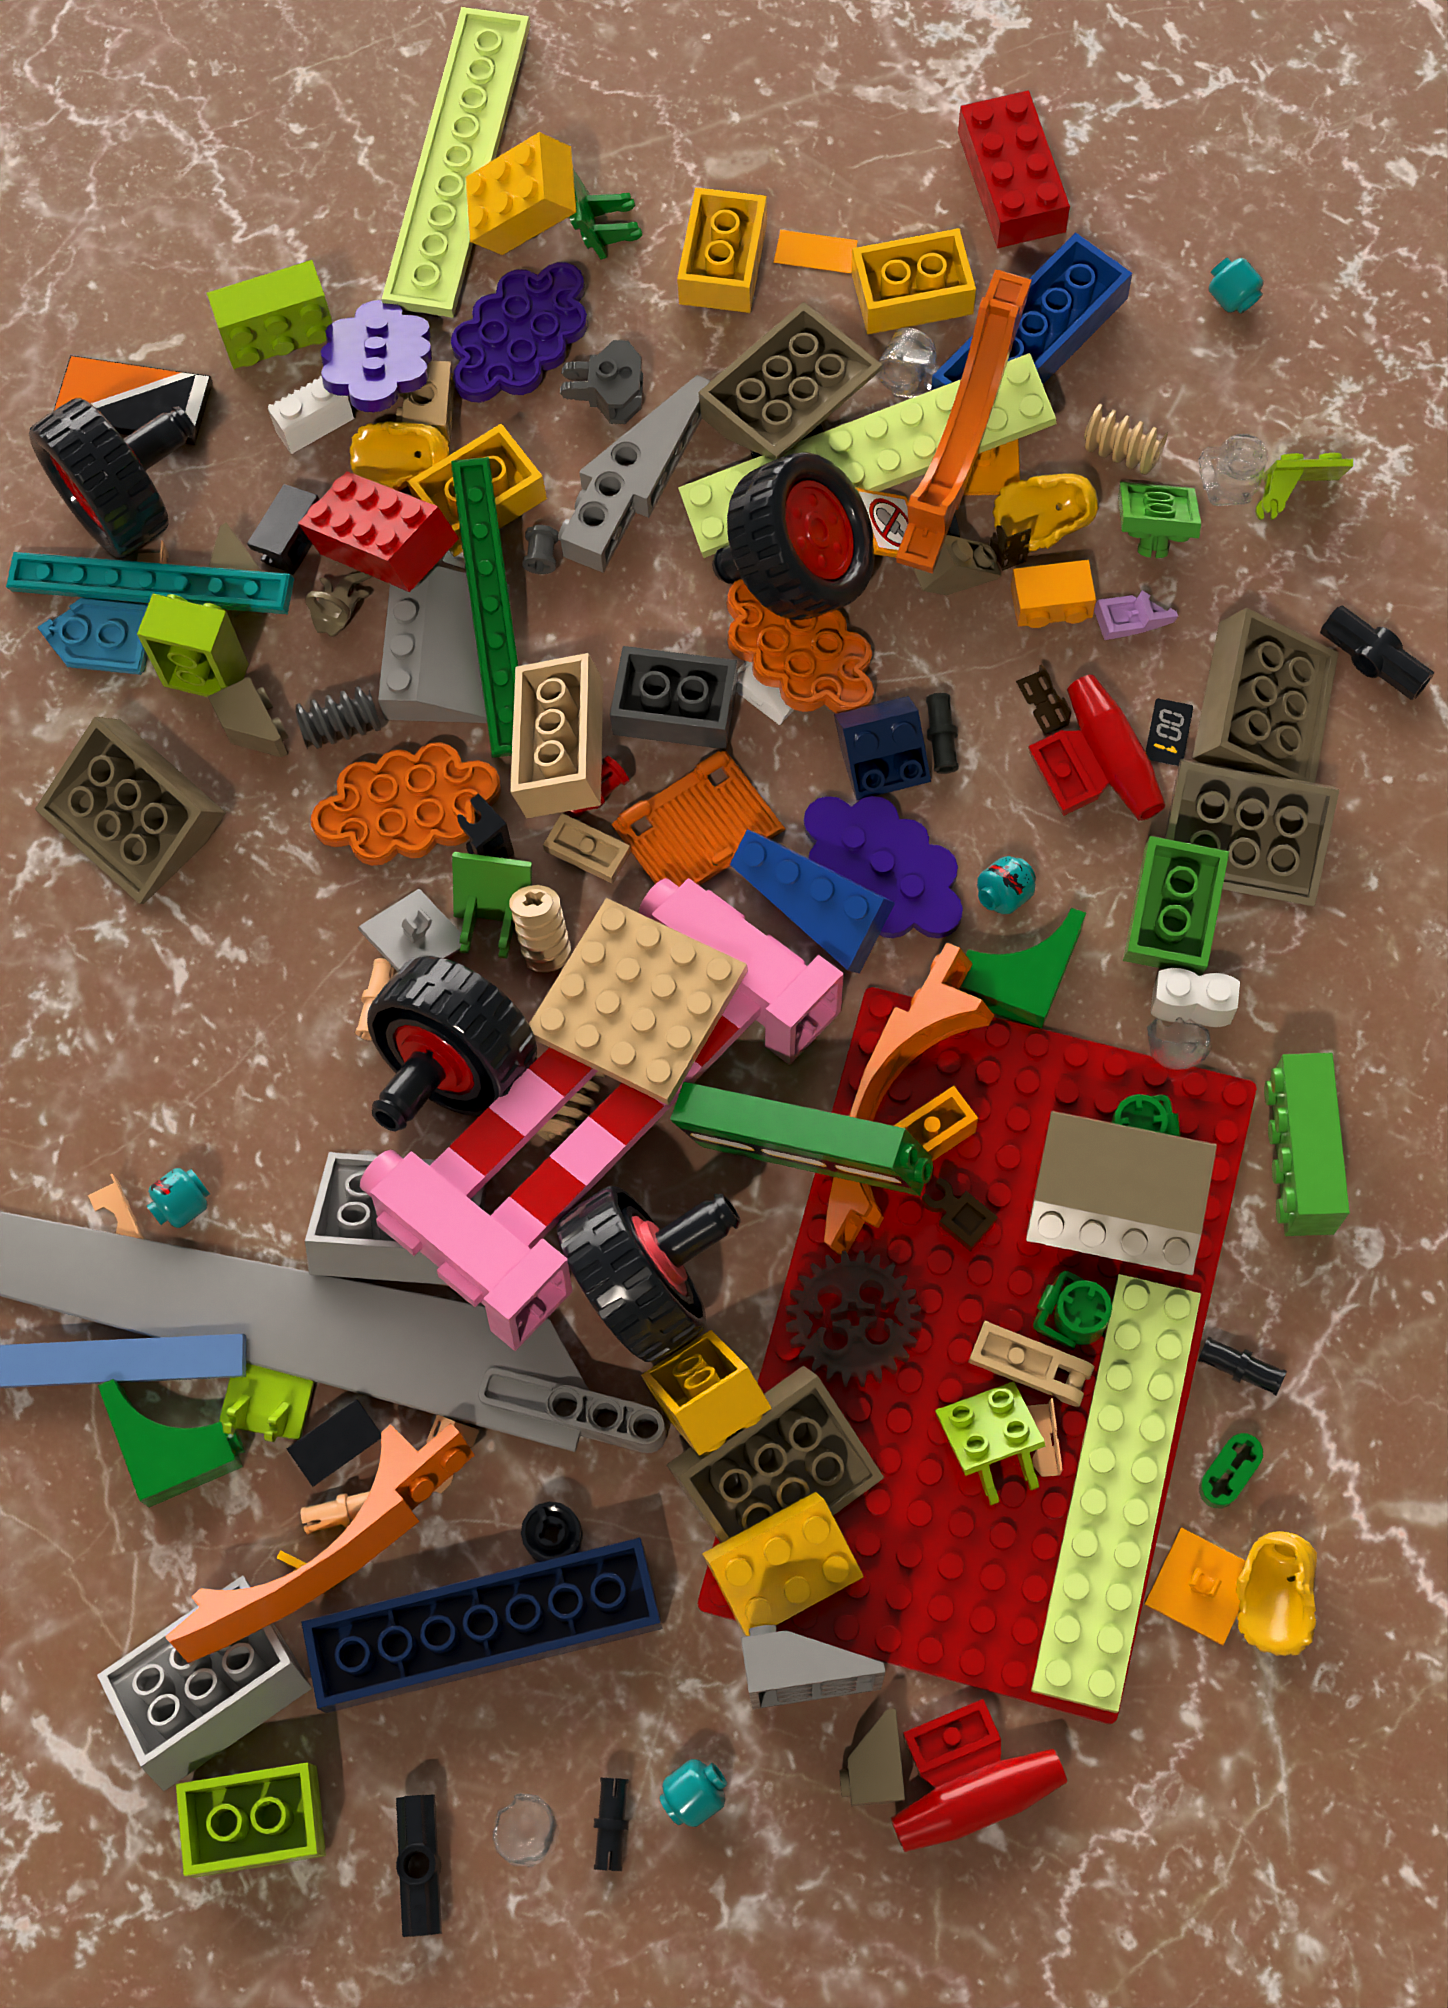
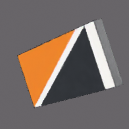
M70 355L54 410L72 399L82 398L99 410L119 434L130 435L161 413H170L171 407L179 406L186 412L196 428L194 438L188 437L185 444L195 445L213 382L208 375Z

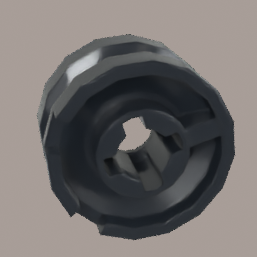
M549 1501L538 1504L527 1513L522 1522L521 1537L523 1545L532 1558L538 1562H543L578 1553L582 1546L583 1532L580 1521L571 1508L562 1503ZM552 1526L559 1529L558 1541L555 1543L544 1537L546 1529Z

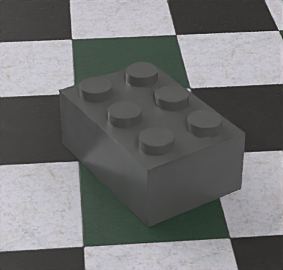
M623 646L610 711L613 735L727 750L738 685L737 660Z

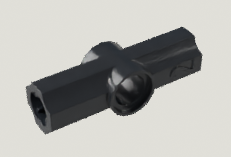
M1343 605L1337 607L1321 628L1320 633L1351 656L1352 663L1357 670L1370 678H1377L1379 676L1410 700L1417 698L1435 673L1403 650L1400 639L1392 631L1384 627L1374 629Z
M435 1795L396 1798L398 1834L396 1869L400 1878L402 1937L442 1934L439 1881L442 1864L438 1855ZM422 1852L429 1858V1870L423 1877L415 1879L409 1873L408 1864L412 1856Z

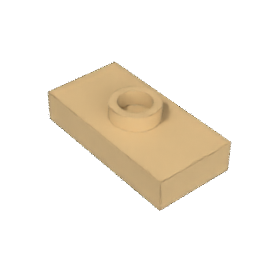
M561 813L543 844L544 851L612 884L631 853L630 845Z

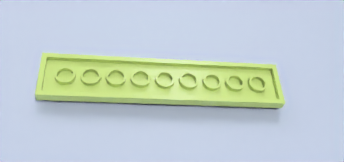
M461 7L382 295V303L398 304L405 311L454 318L473 243L470 242L466 176L496 158L530 29L529 16Z
M1030 353L1007 362L978 454L1057 424L1055 414ZM961 380L801 440L783 457L802 452L819 455L839 467L855 487L879 492L924 475L940 443ZM762 455L678 487L703 558L716 554L717 550L729 545L727 513L731 496L739 481L749 472L774 460Z
M1118 1274L1112 1299V1313L1103 1342L1031 1692L1113 1713L1119 1712L1201 1293Z

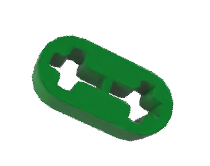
M1248 1433L1234 1435L1228 1440L1206 1471L1199 1484V1494L1208 1506L1219 1509L1229 1506L1238 1497L1263 1459V1447L1255 1436ZM1246 1444L1251 1448L1249 1456L1253 1459V1462L1244 1460L1238 1469H1235L1230 1465L1237 1455V1452L1232 1447L1234 1445L1237 1448H1241ZM1226 1472L1231 1476L1225 1487L1230 1495L1228 1497L1225 1494H1221L1216 1498L1211 1494L1213 1486L1208 1482L1210 1479L1214 1482L1219 1481Z

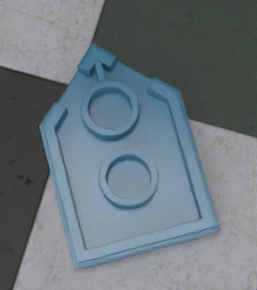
M80 598L69 606L70 609L53 621L49 619L37 627L67 667L141 675L145 670L148 655L137 632L148 604Z

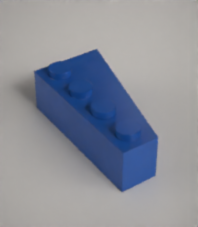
M748 829L730 863L738 873L845 969L855 973L861 972L895 902Z

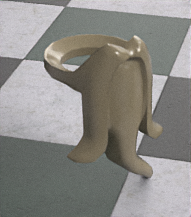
M363 572L350 574L339 582L334 592L330 580L319 578L324 585V591H311L305 599L317 633H327L329 636L334 637L344 629L356 603L363 598L369 597V593L365 590L355 591L352 595L350 593L356 585L370 579V575Z

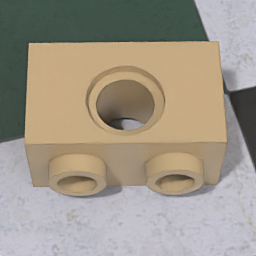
M431 361L427 365V383L416 391L400 393V397L404 398L403 407L397 408L396 422L430 424L441 432L447 439L448 445H450L455 392L454 373L451 361ZM425 401H430L427 404H420Z

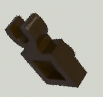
M938 1178L935 1186L944 1193V1198L936 1201L931 1199L929 1195L924 1194L922 1196V1204L931 1212H942L944 1216L939 1221V1226L971 1252L997 1222L998 1217L967 1191L957 1199L953 1195L951 1185L946 1180Z

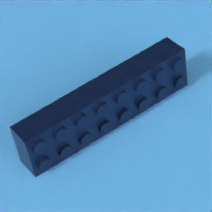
M641 1537L301 1621L317 1709L325 1713L663 1629Z

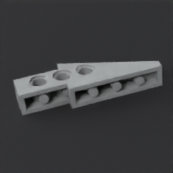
M696 375L580 470L582 490L579 492L575 502V512L570 520L566 519L563 522L558 534L563 557L604 573L635 513L650 517L702 419L698 392L710 383L709 379ZM627 462L633 463V464L630 465V466H622V465H621V464L627 463ZM608 492H616V493H617V494L614 495V496H606V495H605V494H607ZM592 522H600V523H601V524L598 525V526H589V525H588V524H590V523H592Z

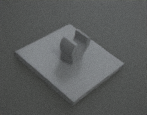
M417 889L358 927V930L397 971L406 962L418 957L433 956L448 959L460 951L462 944L459 943L461 932L420 889Z

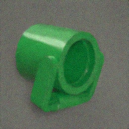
M1136 1094L1129 1096L1120 1102L1111 1123L1181 1137L1178 1114L1173 1113L1170 1098L1166 1095L1149 1096Z
M1063 1271L1055 1277L1052 1285H1047L1037 1305L1039 1312L1034 1320L1033 1327L1038 1333L1070 1350H1074L1076 1345L1091 1344L1100 1339L1106 1331L1112 1313L1111 1298L1106 1290L1097 1283L1084 1280L1069 1271ZM1065 1281L1071 1283L1070 1285L1066 1286L1063 1291H1061ZM1055 1306L1054 1323L1058 1332L1044 1325Z

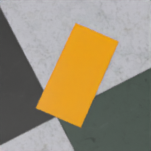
M780 230L773 263L851 274L852 248L857 247L858 240Z

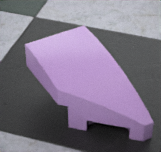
M1143 590L1137 598L1130 595L1099 599L1094 608L1104 640L1139 634L1171 624L1178 617L1177 611L1172 608L1168 611L1164 610L1150 601L1149 597L1151 595Z

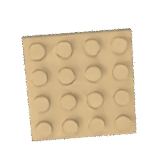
M606 898L529 1025L536 1041L664 1104L670 1105L748 972V967L746 963Z

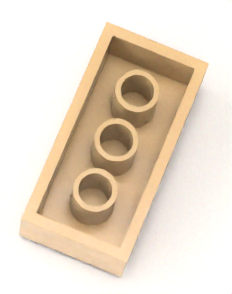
M589 653L515 667L510 792L526 818L601 805L603 679Z

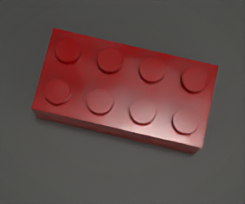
M1029 90L960 106L958 135L997 249L1066 233L1070 205Z
M348 471L335 480L331 489L318 502L313 504L308 509L307 514L298 522V525L320 555L408 592H411L459 540V537L438 506Z

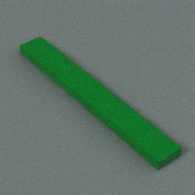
M489 457L451 461V470L491 757L512 756L515 667L518 666L490 462Z

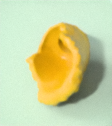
M392 421L379 422L377 424L368 423L358 428V433L351 437L352 443L349 447L350 465L354 474L397 491H401L409 486L408 481L450 455L448 441L441 432L430 424L424 425L419 423ZM416 451L420 452L419 458H416L414 455Z
M1073 473L1031 477L1028 480H1021L1017 483L1013 482L1001 488L1000 495L994 500L995 506L992 514L995 529L997 525H1002L1007 537L1031 528L1029 544L1024 547H1028V551L1032 552L1039 548L1048 549L1065 535L1088 526L1096 518L1098 501L1094 487L1082 475Z
M1277 1531L1259 1537L1249 1551L1246 1563L1236 1582L1237 1597L1241 1600L1239 1603L1240 1612L1237 1616L1240 1633L1244 1634V1638L1249 1645L1255 1646L1260 1652H1269L1276 1656L1299 1655L1306 1646L1313 1642L1314 1628L1316 1626L1314 1614L1316 1607L1313 1590L1317 1567V1552L1308 1541L1297 1534Z

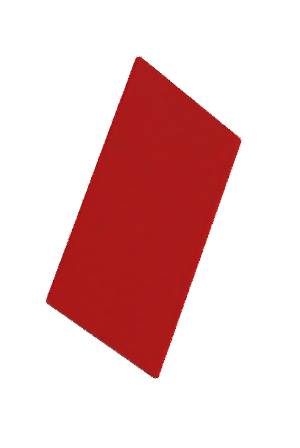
M869 987L865 990L831 1113L845 1116L850 1115L865 1068L894 1008L897 1007L909 1012L913 997L875 987ZM993 1017L989 1026L969 1029L954 1034L926 1049L902 1070L887 1090L876 1111L873 1122L894 1126L952 1086H955L978 1117L976 1132L932 1161L933 1171L928 1183L924 1184L920 1196L870 1185L884 1219L879 1228L864 1222L845 1258L838 1255L824 1243L827 1209L834 1177L819 1173L814 1175L759 1375L758 1385L763 1394H765L802 1366L815 1373L884 1478L833 1515L864 1577L776 1625L777 1632L787 1630L884 1663L1104 1724H1113L1117 1720L1119 1712L1113 1713L1031 1692L1106 1333L1105 1331L1100 1339L1091 1344L1076 1345L1074 1350L1067 1349L1034 1329L1033 1323L1039 1312L1037 1305L1047 1285H1052L1055 1277L1063 1271H1069L1084 1280L1097 1283L1106 1290L1111 1298V1303L1118 1274L1201 1293L1125 1676V1687L1257 1087L1251 1080ZM1136 1094L1149 1096L1166 1095L1170 1098L1173 1113L1178 1114L1181 1137L1217 1144L1203 1229L1193 1275L1026 1241L1027 1227L1051 1111L1111 1123L1120 1102L1127 1097ZM938 1178L946 1180L951 1185L953 1195L957 1199L967 1191L998 1217L997 1222L971 1252L939 1226V1221L944 1216L942 1212H931L922 1204V1196L924 1194L929 1195L931 1199L936 1201L944 1198V1193L935 1186ZM1065 1281L1061 1291H1063L1064 1288L1070 1285L1071 1283ZM1055 1306L1044 1325L1058 1332L1054 1323ZM984 1321L1085 1360L1094 1366L1091 1378L1089 1380L1085 1379L1081 1389L1084 1396L1079 1407L1066 1404L1056 1397L1014 1381L1026 1406L1049 1404L1050 1399L1053 1398L1057 1438L1059 1440L1063 1470L1058 1476L1042 1477L1034 1468L1039 1488L1030 1490L1028 1480L1025 1481L1017 1454L991 1463L989 1467L999 1498V1503L990 1505L988 1495H985L978 1471L965 1476L935 1411L1013 1382L1011 1379L969 1363ZM1058 1367L1054 1380L1065 1384L1069 1372ZM1051 1433L1052 1446H1054L1053 1433ZM1036 1450L1030 1452L1031 1460H1032V1458H1033V1456H1034ZM716 1536L713 1543V1547L720 1544ZM707 1565L697 1603L699 1610L707 1614L736 1621Z

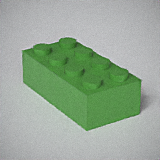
M1333 1053L1283 1054L1276 1068L1271 1070L1270 1081H1265L1264 1085L1266 1105H1272L1273 1120L1268 1122V1138L1270 1144H1276L1277 1159L1272 1161V1178L1274 1184H1280L1281 1199L1276 1200V1219L1278 1224L1284 1223L1285 1236L1334 1235L1350 1211Z

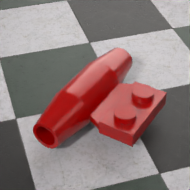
M1086 675L1075 680L1067 688V692L1080 730H1061L1028 746L1029 753L1062 815L1065 816L1098 800L1100 795L1110 785L1138 821L1152 818L1160 813L1166 805L1152 763L1123 710L1094 675Z
M981 1699L903 1732V1737L920 1777L929 1783L934 1790L890 1819L904 1852L958 1840L1023 1812L1066 1784L1067 1777L1054 1749L1001 1761V1737L984 1699Z

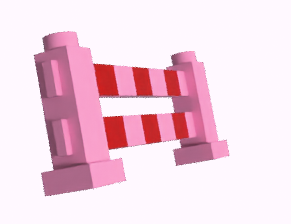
M668 878L657 882L644 897L639 908L640 914L746 963L748 967V972L683 1082L694 1084L755 1020L765 1027V1047L790 1065L841 1012L843 972L820 955L806 966L802 958L768 934L766 936L745 920L743 914L709 889L705 891L689 878L680 887ZM549 1047L513 1083L508 1094L498 1097L430 1166L412 1151L403 1159L394 1150H387L376 1157L367 1167L361 1178L360 1188L373 1200L378 1216L376 1218L378 1227L413 1256L420 1251L439 1267L437 1269L438 1277L471 1305L476 1307L481 1302L486 1309L490 1331L516 1351L572 1293L568 1259L543 1238L559 1222L561 1217L567 1214L677 1101L682 1084L670 1105H667L621 1083L490 1216L470 1199L598 1072Z

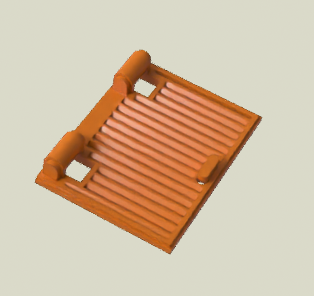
M723 750L721 752L717 751L698 763L694 771L648 800H640L621 812L617 820L611 824L623 842L630 845L631 853L654 884L668 878L679 887L688 878L700 886L731 866L730 863L747 829L769 839H773L786 830L728 752ZM722 768L728 779L714 787L709 781L708 775ZM645 816L652 827L637 836L632 830L631 825Z

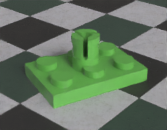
M1120 482L1118 500L1122 532H1128L1129 536L1140 538L1137 550L1140 555L1151 558L1152 551H1156V558H1164L1168 555L1169 540L1185 542L1189 538H1199L1201 519L1195 488Z

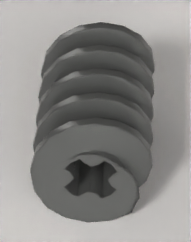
M360 686L355 687L354 699H351L344 690L340 691V702L338 704L330 695H326L324 708H321L317 701L312 699L310 701V712H306L300 703L296 704L295 712L307 749L308 740L317 749L322 748L323 736H326L331 744H336L338 731L341 732L346 740H350L352 738V727H355L360 735H366L367 723H370L375 731L381 730L370 690L369 695H366Z

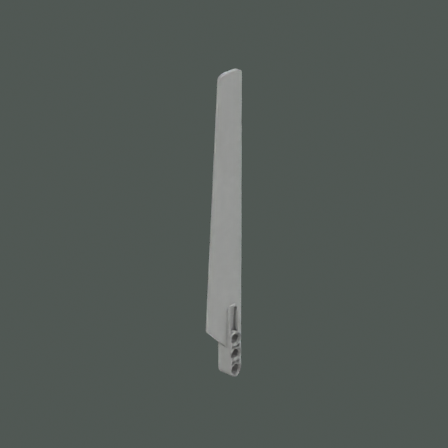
M0 1211L1 1297L153 1338L244 1334L246 1335V1363L573 1452L576 1451L580 1436L641 1453L656 1452L663 1447L666 1441L667 1431L662 1415L656 1409L589 1391L549 1318L514 1351L490 1331L486 1309L482 1305L474 1307L467 1302L334 1276L309 1275V1271ZM571 1400L577 1404L575 1412L570 1416L562 1417L556 1414L557 1406L563 1401ZM605 1411H612L618 1415L616 1422L612 1426L604 1428L596 1424L599 1414ZM652 1422L658 1426L654 1436L645 1439L636 1435V1429L640 1424Z

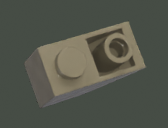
M946 535L933 574L913 568L922 591L946 596L997 580L1002 576L996 563L997 556L989 544Z
M250 677L208 696L231 744L277 757H283L288 754L282 741L289 737L279 717L271 720L267 710L273 708L264 688L261 687L256 690Z

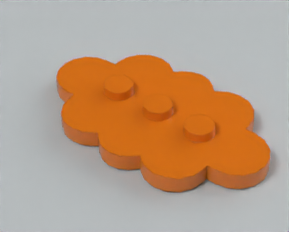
M742 579L733 583L729 588L726 602L728 612L734 619L728 631V647L736 657L752 662L753 675L758 682L765 686L779 688L781 698L785 704L794 710L802 712L814 711L824 704L836 714L871 705L874 688L872 681L865 674L872 657L871 645L860 634L847 631L846 619L839 610L804 620L784 618L764 607L749 591Z
M445 743L427 744L421 747L415 755L401 749L392 750L385 753L376 765L366 761L348 765L339 774L337 779L338 795L328 797L314 807L311 814V826L317 839L324 845L331 847L350 845L355 857L362 863L371 866L383 865L391 861L398 853L409 858H421L428 855L437 843L445 846H457L466 842L469 836L459 826L458 814L463 815L468 823L475 824L476 812L470 800L479 794L492 806L500 796L501 781L496 769L489 763L480 760L462 763L458 752Z

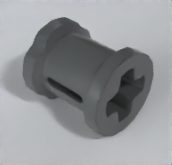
M534 525L526 529L525 538L529 543L528 553L524 556L522 562L525 570L535 574H549L555 571L556 560L553 558L554 544L558 542L559 533L557 530L546 525Z

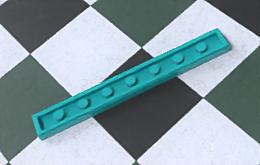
M13 552L6 587L12 592L149 603L152 593L162 596L174 594L191 603L199 605L212 603L226 610L288 615L295 578L291 574Z

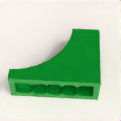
M1071 907L1064 922L1051 936L1041 943L1020 952L987 954L968 949L966 956L973 965L959 990L982 999L992 1013L1024 1025L1043 1029L1083 928L1086 913Z
M112 1379L98 1385L138 1499L150 1508L243 1467L239 1457L240 1454L245 1453L241 1438L237 1431L233 1435L224 1433L221 1421L197 1428L165 1426L141 1415L129 1400L124 1387L116 1380Z

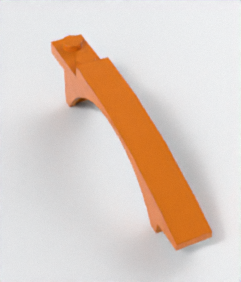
M997 269L994 271L986 296L982 297L968 357L946 427L923 480L915 492L911 494L907 504L908 525L896 556V563L932 574L934 572L955 510L959 508L1019 327L1032 279Z
M946 943L941 954L934 958L930 967V974L923 987L914 994L909 1012L897 1007L894 1008L865 1068L849 1117L873 1121L876 1111L893 1081L917 1056L939 1041L969 1029L989 1026L994 1014L984 1001L959 990L973 965L961 948ZM834 1177L827 1209L824 1243L838 1255L845 1258L864 1222L879 1228L884 1217L875 1201L870 1185Z
M451 1423L419 1451L390 1424L381 1432L380 1463L375 1481L366 1501L351 1524L327 1549L299 1569L262 1585L237 1590L201 1588L191 1597L199 1608L165 1636L166 1639L186 1662L190 1663L219 1651L292 1614L357 1572L415 1526L419 1520L412 1510L422 1501L429 1498L454 1473L462 1469L475 1454L461 1433Z

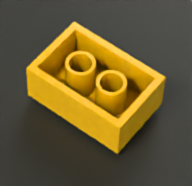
M538 132L466 176L470 242L504 255L575 214L576 202L571 146Z
M695 187L677 277L679 304L746 313L751 312L767 226V196Z
M960 228L852 248V277L867 335L974 314L976 287Z
M502 424L489 430L408 481L411 496L438 506L459 537V540L449 549L454 557L462 553L463 549L451 461L489 457L499 529L547 499L542 474Z
M709 1330L641 1374L664 1415L699 1456L705 1452L717 1450L726 1442L729 1436L741 1428H749L757 1424L762 1419L763 1414L772 1409L748 1366L712 1330Z
M817 1492L808 1495L702 1553L745 1636H750V1628L763 1625H778L864 1577L826 1501Z

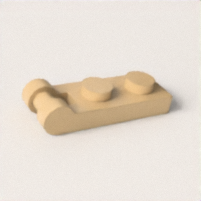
M987 1321L983 1323L969 1359V1363L1077 1407L1080 1406L1084 1393L1081 1391L1084 1381L1091 1378L1094 1366L1085 1360ZM1058 1367L1069 1372L1065 1384L1054 1380Z

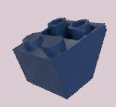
M909 696L834 714L842 756L856 800L931 782L919 710Z

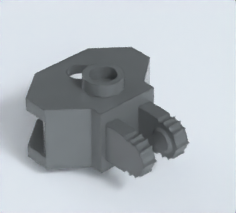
M613 340L598 355H590L589 362L572 361L564 363L561 374H563L565 379L577 381H566L560 386V394L567 400L589 401L590 407H597L610 424H626L641 410L644 378L641 371L642 358L629 341Z

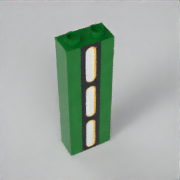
M683 1082L670 1118L676 1126L703 1148L917 1196L921 1195L923 1186L929 1182L933 1171V1157L905 1128L703 1085Z

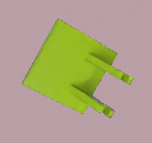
M1299 453L1281 455V460H1276L1263 474L1265 487L1263 498L1255 508L1257 518L1262 520L1264 512L1266 514L1270 512V519H1275L1284 510L1286 501L1298 481L1339 480L1354 466L1353 459H1342L1341 453L1320 454L1319 459H1304V455Z
M246 1363V1377L229 1379L219 1421L223 1423V1432L233 1435L236 1429L264 1434V1440L269 1442H275L277 1437L298 1441L302 1437L315 1381Z
M1014 1381L935 1410L965 1476L978 1471L990 1505L999 1503V1498L989 1464L1017 1454L1025 1481L1028 1480L1029 1489L1039 1488L1030 1452L1046 1447L1045 1441Z

